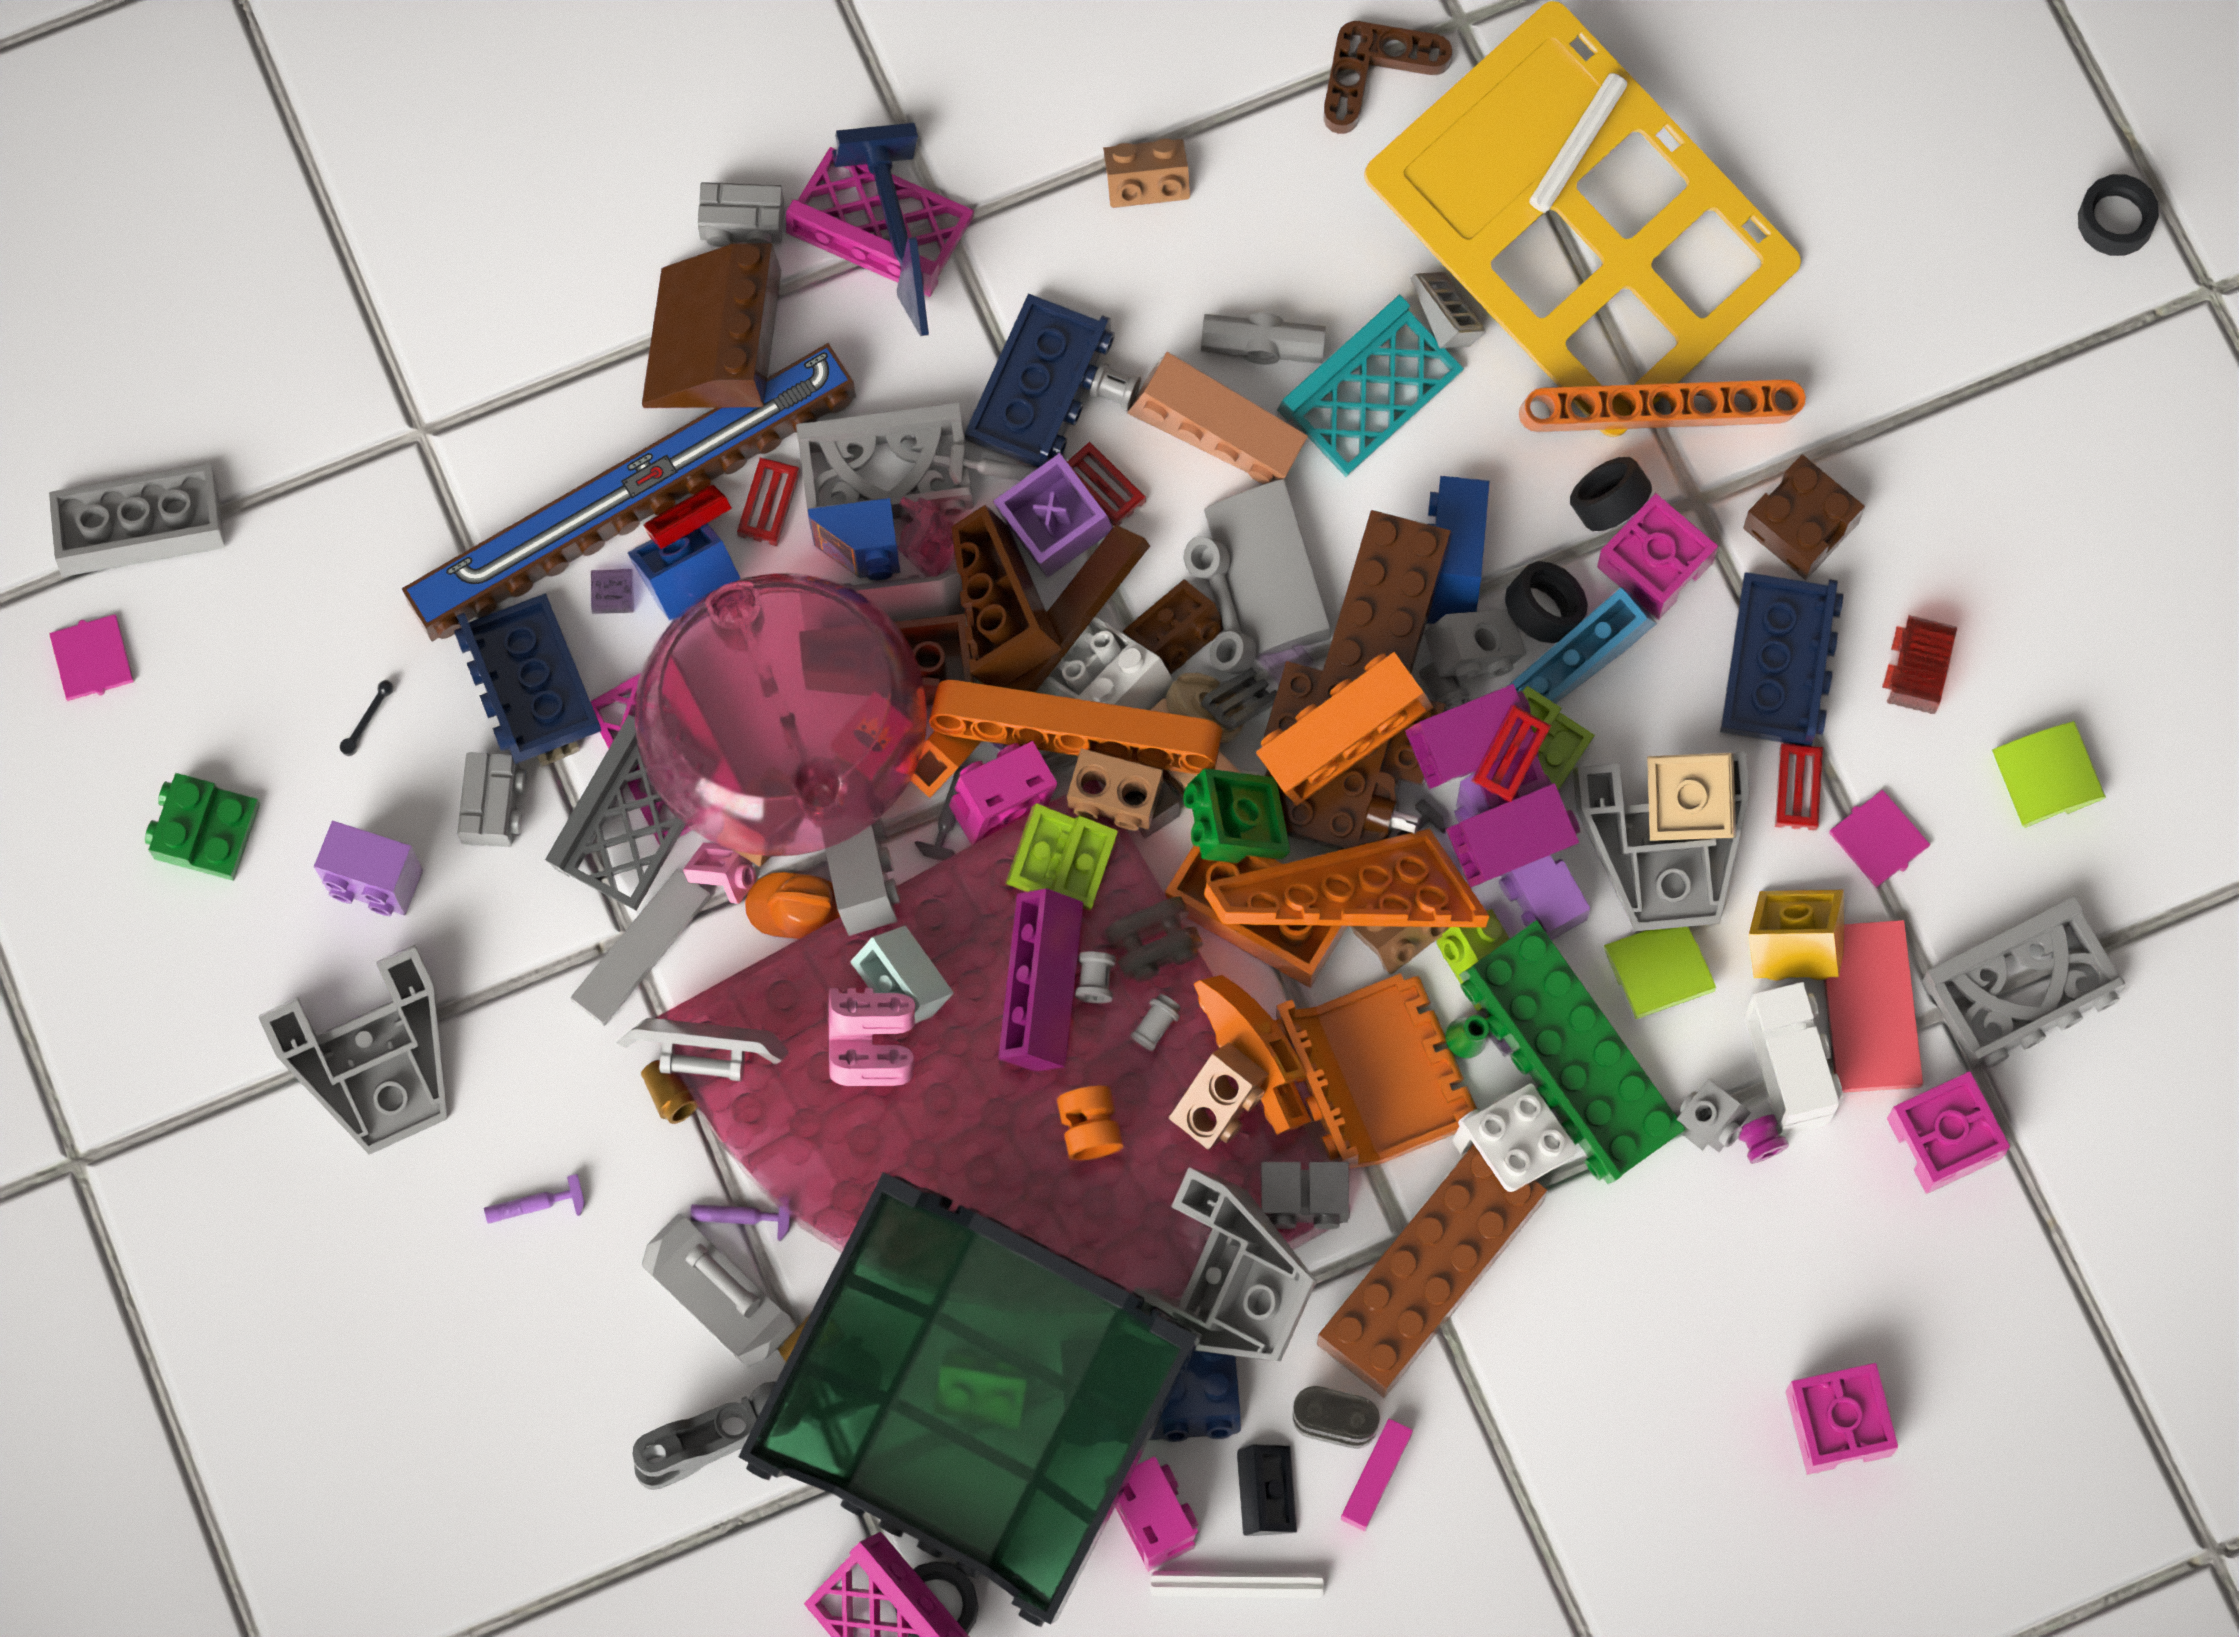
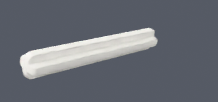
M1610 73L1531 196L1529 203L1540 212L1546 213L1549 211L1627 87V81L1615 73Z
M1154 1571L1151 1574V1593L1154 1596L1320 1598L1324 1593V1577L1321 1573Z

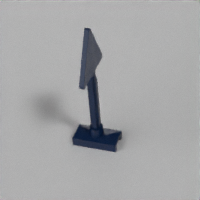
M915 123L836 130L835 137L838 146L837 149L832 150L834 166L845 167L867 164L869 172L874 175L893 252L901 267L897 297L919 335L927 336L929 335L917 238H908L891 174L892 161L911 160L914 157L918 138Z

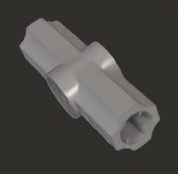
M1253 313L1248 318L1204 314L1201 351L1243 355L1247 361L1262 365L1277 363L1279 359L1322 363L1326 326L1284 322L1279 316L1270 313Z

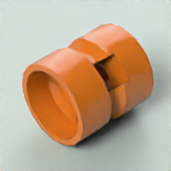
M1101 1085L1088 1086L1066 1092L1057 1098L1061 1123L1069 1126V1129L1064 1133L1069 1159L1082 1161L1101 1158L1118 1152L1123 1148L1119 1124L1111 1120V1116L1116 1113L1111 1087Z

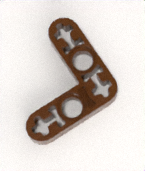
M1351 21L1344 24L1337 36L1324 103L1323 119L1326 127L1331 132L1346 134L1357 126L1369 65L1426 75H1439L1444 73L1451 64L1452 46L1449 40L1438 34L1362 21ZM1353 35L1360 36L1361 41L1358 44L1356 58L1349 57L1350 41ZM1398 40L1405 45L1406 50L1402 55L1391 56L1385 52L1383 47L1388 41ZM1413 44L1418 45L1416 59L1411 58ZM1431 48L1439 49L1437 61L1429 60ZM1351 69L1358 73L1360 79L1356 84L1346 86L1339 82L1337 75L1342 70ZM1340 97L1348 98L1347 114L1344 120L1336 119Z

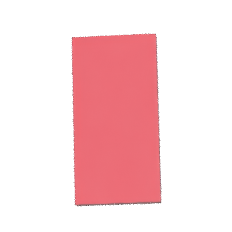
M1904 920L1844 924V955L1839 977L1824 979L1834 1074H1837L1843 1093L1921 1088L1923 1078Z

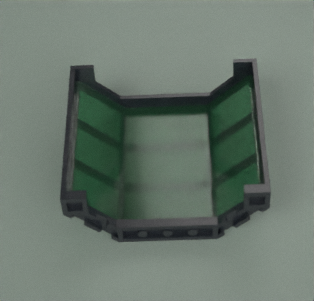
M883 1172L738 1457L748 1462L746 1469L762 1479L770 1480L771 1476L776 1478L788 1476L832 1493L843 1499L840 1506L849 1512L861 1517L867 1512L881 1520L878 1524L880 1528L898 1537H902L905 1532L919 1540L916 1545L919 1549L934 1557L940 1558L942 1553L957 1560L955 1567L965 1572V1574L974 1578H979L980 1574H983L1012 1595L1014 1599L1011 1604L1021 1609L1018 1614L1021 1618L1039 1627H1042L1044 1622L1051 1625L1058 1621L1202 1334L1177 1322V1318L1155 1305L1152 1311L1149 1312L1142 1307L1145 1298L1136 1292L972 1207L966 1208L962 1205H959L956 1210L950 1207L954 1200L926 1187L923 1189L895 1173Z

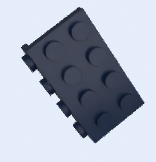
M1028 293L964 433L965 440L1037 468L1057 454L1063 455L1068 440L1064 437L1068 425L1075 426L1083 409V402H1080L1085 389H1091L1093 379L1099 368L1096 367V363L1100 354L1107 355L1113 344L1115 332L1111 331V318L1102 315L1100 320H1096Z
M1749 572L1744 573L1720 732L1806 746L1812 745L1815 734L1823 735L1827 710L1820 709L1821 695H1829L1832 680V671L1825 670L1827 656L1834 657L1838 639V632L1831 631L1833 617L1840 618L1844 596L1843 593L1836 592L1838 580L1829 579L1828 584L1823 585Z
M546 593L468 622L465 612L457 615L461 628L454 630L462 654L469 651L472 654L474 660L467 662L475 686L484 685L487 693L479 695L488 719L494 716L497 717L499 726L492 728L501 752L507 749L510 750L515 764L602 731Z
M1137 1336L1118 1337L1091 1391L1142 1425L1179 1350L1172 1347L1152 1345ZM1102 1338L1061 1341L1063 1375L1079 1383ZM1194 1351L1149 1440L1164 1439L1168 1442H1181L1189 1437L1208 1436L1212 1439H1224L1232 1434L1239 1433L1241 1431L1236 1356ZM1064 1392L1065 1410L1072 1398V1395ZM1084 1404L1067 1438L1068 1444L1077 1445L1082 1448H1094L1101 1445V1443L1116 1442L1132 1445L1135 1440L1129 1433L1086 1404Z

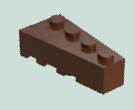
M984 505L951 526L957 572L961 575L963 591H960L961 606L965 608L968 626L964 627L966 642L970 645L972 659H969L970 673L984 685L1004 687L1063 649L1009 526L990 508Z
M965 614L799 633L807 691L869 698L874 693H877L887 700L933 704L937 686L940 682L959 680L973 683V676L970 673L969 667L970 650L969 644L966 642L964 627H967Z

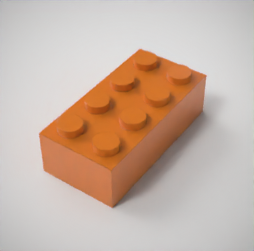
M1395 652L1389 656H1386L1385 653L1378 655L1364 667L1366 672L1353 682L1350 678L1342 681L1330 691L1332 697L1320 706L1312 704L1297 714L1295 717L1297 722L1284 732L1282 729H1277L1261 741L1263 747L1256 751V754L1284 793L1296 806L1433 708L1423 690Z
M1193 845L1165 890V906L1311 988L1348 926L1222 924L1204 895L1207 882L1281 865L1282 863L1275 859L1245 856L1238 863L1205 860L1201 858L1200 847Z

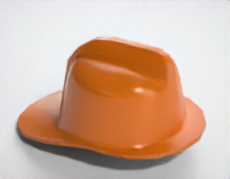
M787 872L770 873L755 882L745 900L746 914L750 923L761 933L774 937L807 941L822 940L832 936L843 923L837 909L832 882L819 876Z

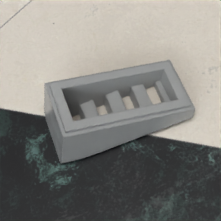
M1445 272L1418 273L1410 277L1439 348L1469 347L1485 334L1482 323ZM1431 285H1436L1438 289H1433Z

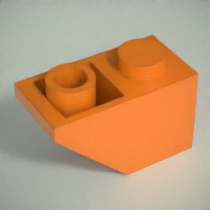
M934 730L899 770L924 794L931 798L982 741L948 736Z

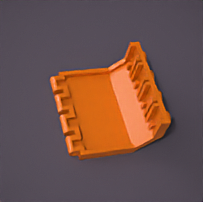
M1399 973L1316 1007L1295 1009L1296 1006L1292 999L1276 1005L1277 1019L1274 1022L1286 1036L1307 1076L1296 1082L1298 1084L1304 1081L1310 1096L1305 1098V1103L1313 1122L1321 1120L1327 1134L1321 1137L1330 1161L1337 1159L1338 1162H1349V1169L1385 1163L1456 1134L1460 1127L1458 1124L1459 1120L1469 1112L1477 1109L1468 1086L1454 1091L1451 1089V1086L1464 1080L1453 1052L1449 1048L1439 1052L1434 1050V1048L1446 1043L1445 1033L1435 1011L1430 1010L1419 1014L1417 1011L1431 1004L1420 976L1404 980L1402 974Z

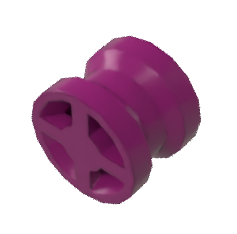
M1774 1114L1760 1117L1742 1126V1132L1738 1139L1746 1143L1749 1149L1747 1157L1751 1164L1767 1160L1789 1147L1786 1137L1780 1136L1777 1131L1778 1121Z

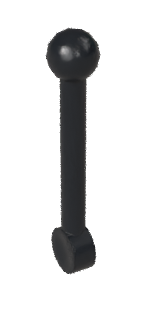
M383 680L378 684L377 695L350 738L341 741L340 750L345 756H353L357 752L356 742L385 696L393 693L394 686L392 682Z

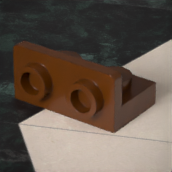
M1183 579L1127 626L1123 633L1159 656L1171 675L1205 645L1213 641L1224 629L1222 618L1214 602Z

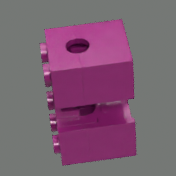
M1514 684L1420 721L1405 730L1429 790L1477 771L1511 705H1515L1531 714L1526 696L1522 691L1517 692ZM1517 718L1486 778L1492 779L1522 722L1521 719ZM1531 726L1500 783V786L1504 788L1508 785L1534 735ZM1538 752L1511 802L1502 799L1501 796L1495 793H1491L1480 785L1489 809L1446 828L1470 888L1579 843L1577 834L1580 833V826L1572 810L1566 811L1555 783L1552 784L1549 777L1544 774L1538 759Z

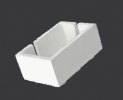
M1803 982L1753 994L1744 1017L1771 1109L1778 1121L1777 1129L1779 1135L1782 1136L1829 1124L1834 1115L1833 1113H1835L1840 1104L1839 1099H1843V1091L1838 1075H1831L1826 1059L1831 1058V1052L1827 1037L1824 1033L1819 1034L1817 1027L1814 1026L1813 1019L1819 1017L1814 995L1806 993Z

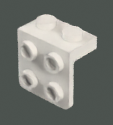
M1532 1083L1516 1092L1512 1089L1503 1093L1494 1100L1493 1105L1482 1111L1475 1109L1459 1120L1458 1124L1460 1127L1452 1139L1453 1144L1461 1155L1467 1152L1474 1144L1504 1189L1509 1192L1520 1189L1571 1160L1577 1151L1575 1144Z

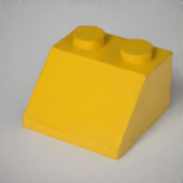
M1844 889L1759 891L1749 931L1754 978H1768L1779 981L1798 977H1810L1814 980L1839 977L1844 955Z

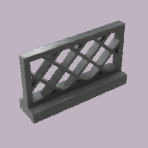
M628 715L545 860L555 870L568 877L571 876L637 911L720 765L646 726L642 721ZM653 740L665 746L668 761L646 767L643 755L650 742ZM673 751L682 755V757L674 759ZM694 761L705 767L696 782L684 786L681 785L677 766ZM639 763L640 770L634 771ZM671 769L676 788L654 795L649 775ZM643 778L647 797L626 804L623 789L627 782ZM691 792L685 800L684 794ZM678 796L681 810L677 817L661 822L656 803ZM618 800L619 806L614 807L615 803ZM650 805L655 825L633 831L628 812ZM622 814L626 834L605 840L602 831L604 822L607 818ZM669 829L668 833L665 836L663 830ZM657 832L660 847L656 854L640 859L635 839ZM597 836L598 843L592 844ZM629 841L634 861L612 868L607 848ZM601 850L606 870L591 875L578 870L585 855ZM649 865L644 873L643 866ZM636 869L639 883L631 897L618 891L614 875ZM608 878L610 886L599 880Z

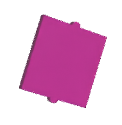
M115 614L90 622L80 620L76 626L49 633L67 701L95 693L102 696L105 690L134 682L118 619Z
M1883 790L1861 807L1854 806L1851 814L1829 831V834L1876 888L1899 870L1902 872L1906 871L1908 863L1930 846L1929 842Z

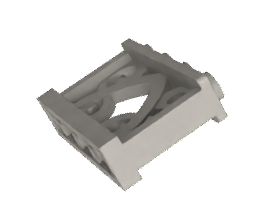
M959 403L796 424L807 512L811 508L827 506L820 500L819 493L827 482L835 478H839L842 482L837 483L833 487L831 498L838 493L846 496V502L843 504L863 502L859 501V496L865 499V501L890 498L893 519L900 518V520L905 522L918 521L924 518L925 515L941 513L944 516H957L964 513L966 509L973 508L968 467H963L962 481L957 485L955 484L951 489L933 491L930 488L932 482L936 480L945 483L943 476L939 472L930 470L932 465L944 466L950 469V458L937 455L941 436L953 434L954 443L964 445L963 458L967 459ZM916 439V445L911 448L915 451L922 450L921 453H912L904 450L901 447L902 441ZM887 443L891 451L898 458L906 462L915 463L906 477L890 491H885L870 484L855 473V471L863 468L871 460L875 453L876 444ZM861 446L864 450L863 454L858 459L846 463L845 460L854 458V455L848 453L847 449ZM823 452L831 470L822 473L814 479L811 453ZM918 488L919 493L912 494Z
M2075 896L1926 972L1922 984L1929 996H1932L1973 1069L1982 1064H1985L1987 1069L1996 1066L2009 1057L2007 1051L2019 1045H2022L2024 1050L2033 1047L2046 1038L2044 1032L2056 1026L2061 1031L2068 1029L2083 1019L2081 1013L2093 1007L2100 1012L2120 1000L2118 994L2126 983L2122 976H2119L2084 917L2083 909ZM2065 927H2071L2085 953L2069 954ZM2039 944L2044 949L2041 957L2052 953V959H2034L2031 957L2029 949L2032 945ZM2012 955L2019 963L2031 969H2052L2048 991L2040 1007L2018 1005L1996 997L2004 987L2007 979L2006 957ZM2084 963L2093 967L2098 974L2097 986L2090 991H2080L2076 987V980L2080 978L2087 979L2088 976L2078 970L2068 972L2069 964ZM1983 970H1992L1997 976L1995 985L1988 992L1983 988L1990 981H1984L1980 977V972ZM1951 985L1973 1003L1964 1017L1947 989ZM2063 994L2072 1000V1002L2056 1009ZM1981 1009L1989 1012L1983 1022L1984 1031L1989 1024H1996L2001 1029L2000 1036L1993 1041L1981 1040L1973 1033L1972 1020ZM2013 1021L2029 1023L2013 1031Z

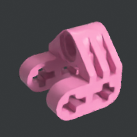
M830 988L829 1072L831 1079L838 1084L846 1086H896L909 1082L914 1074V1055L912 1051L899 1045H872V1035L898 1034L911 1030L915 1024L914 1000L907 995L899 993H874L873 988H865L864 993H856V988H847V993H839V988Z

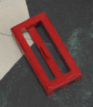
M1090 441L1067 461L1106 513L1113 526L1121 525L1122 520L1126 516L1130 517L1136 507H1141L1146 502V496ZM1089 456L1131 499L1126 502L1083 459ZM1077 467L1119 510L1116 512L1073 468Z
M759 458L737 529L738 537L746 538V536L753 537L754 541L762 542L764 540L768 541L770 545L778 546L799 478V467ZM767 469L773 470L774 472L757 526L752 527L750 523ZM783 473L788 474L771 531H767L766 526Z
M710 485L647 521L643 526L654 543L660 549H663L731 510L732 507L726 496L715 485Z
M1511 705L1471 782L1481 785L1491 793H1495L1501 796L1502 799L1511 802L1551 725L1521 708ZM1517 718H1519L1522 722L1492 779L1486 778ZM1532 725L1537 730L1508 785L1504 788L1500 786V783Z
M1781 743L1779 748L1775 827L1783 828L1784 825L1791 826V829L1807 827L1808 830L1817 831L1823 747ZM1789 754H1795L1792 815H1785ZM1805 755L1813 756L1809 817L1801 816Z

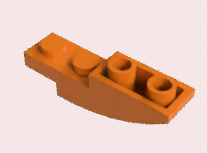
M1223 975L1199 980L1194 983L1198 993L1199 1004L1208 1015L1216 1033L1218 1047L1221 1048L1229 1042L1269 1074L1260 1087L1265 1091L1261 1101L1264 1105L1265 1117L1273 1126L1276 1134L1299 1128L1311 1122L1294 1083L1307 1076L1296 1052L1271 1016L1240 986Z

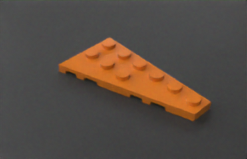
M1430 828L1417 831L1416 834L1408 833L1207 882L1204 892L1205 897L1222 924L1486 928L1489 919L1488 913Z

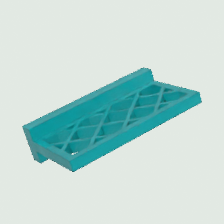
M1400 294L1291 391L1277 408V411L1287 421L1291 419L1304 434L1308 435V438L1345 477L1353 472L1464 370L1445 348H1439L1436 338L1409 311L1410 304ZM1406 324L1418 336V350L1396 349V333ZM1390 339L1389 348H1380ZM1424 343L1431 351L1424 350ZM1371 355L1389 356V376L1366 375L1367 359ZM1395 356L1418 358L1417 378L1395 377ZM1424 358L1440 359L1450 371L1442 379L1424 378ZM1360 366V375L1352 374ZM1343 381L1360 382V403L1338 402V385ZM1366 383L1389 384L1388 404L1366 403ZM1395 384L1417 385V401L1412 406L1394 405ZM1423 386H1433L1423 395ZM1331 392V401H1322ZM1313 408H1331V428H1314L1304 416ZM1337 409L1359 410V431L1337 430ZM1366 411L1388 412V428L1383 432L1365 431ZM1394 412L1403 413L1394 421ZM1323 436L1330 437V444ZM1336 437L1359 438V454L1349 463L1336 451ZM1365 439H1374L1365 447Z

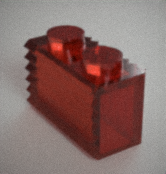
M1908 615L1904 627L1896 626L1890 650L1898 651L1895 665L1887 664L1882 688L1889 689L1887 703L1930 714L1936 713L1942 699L1957 632L1956 626Z

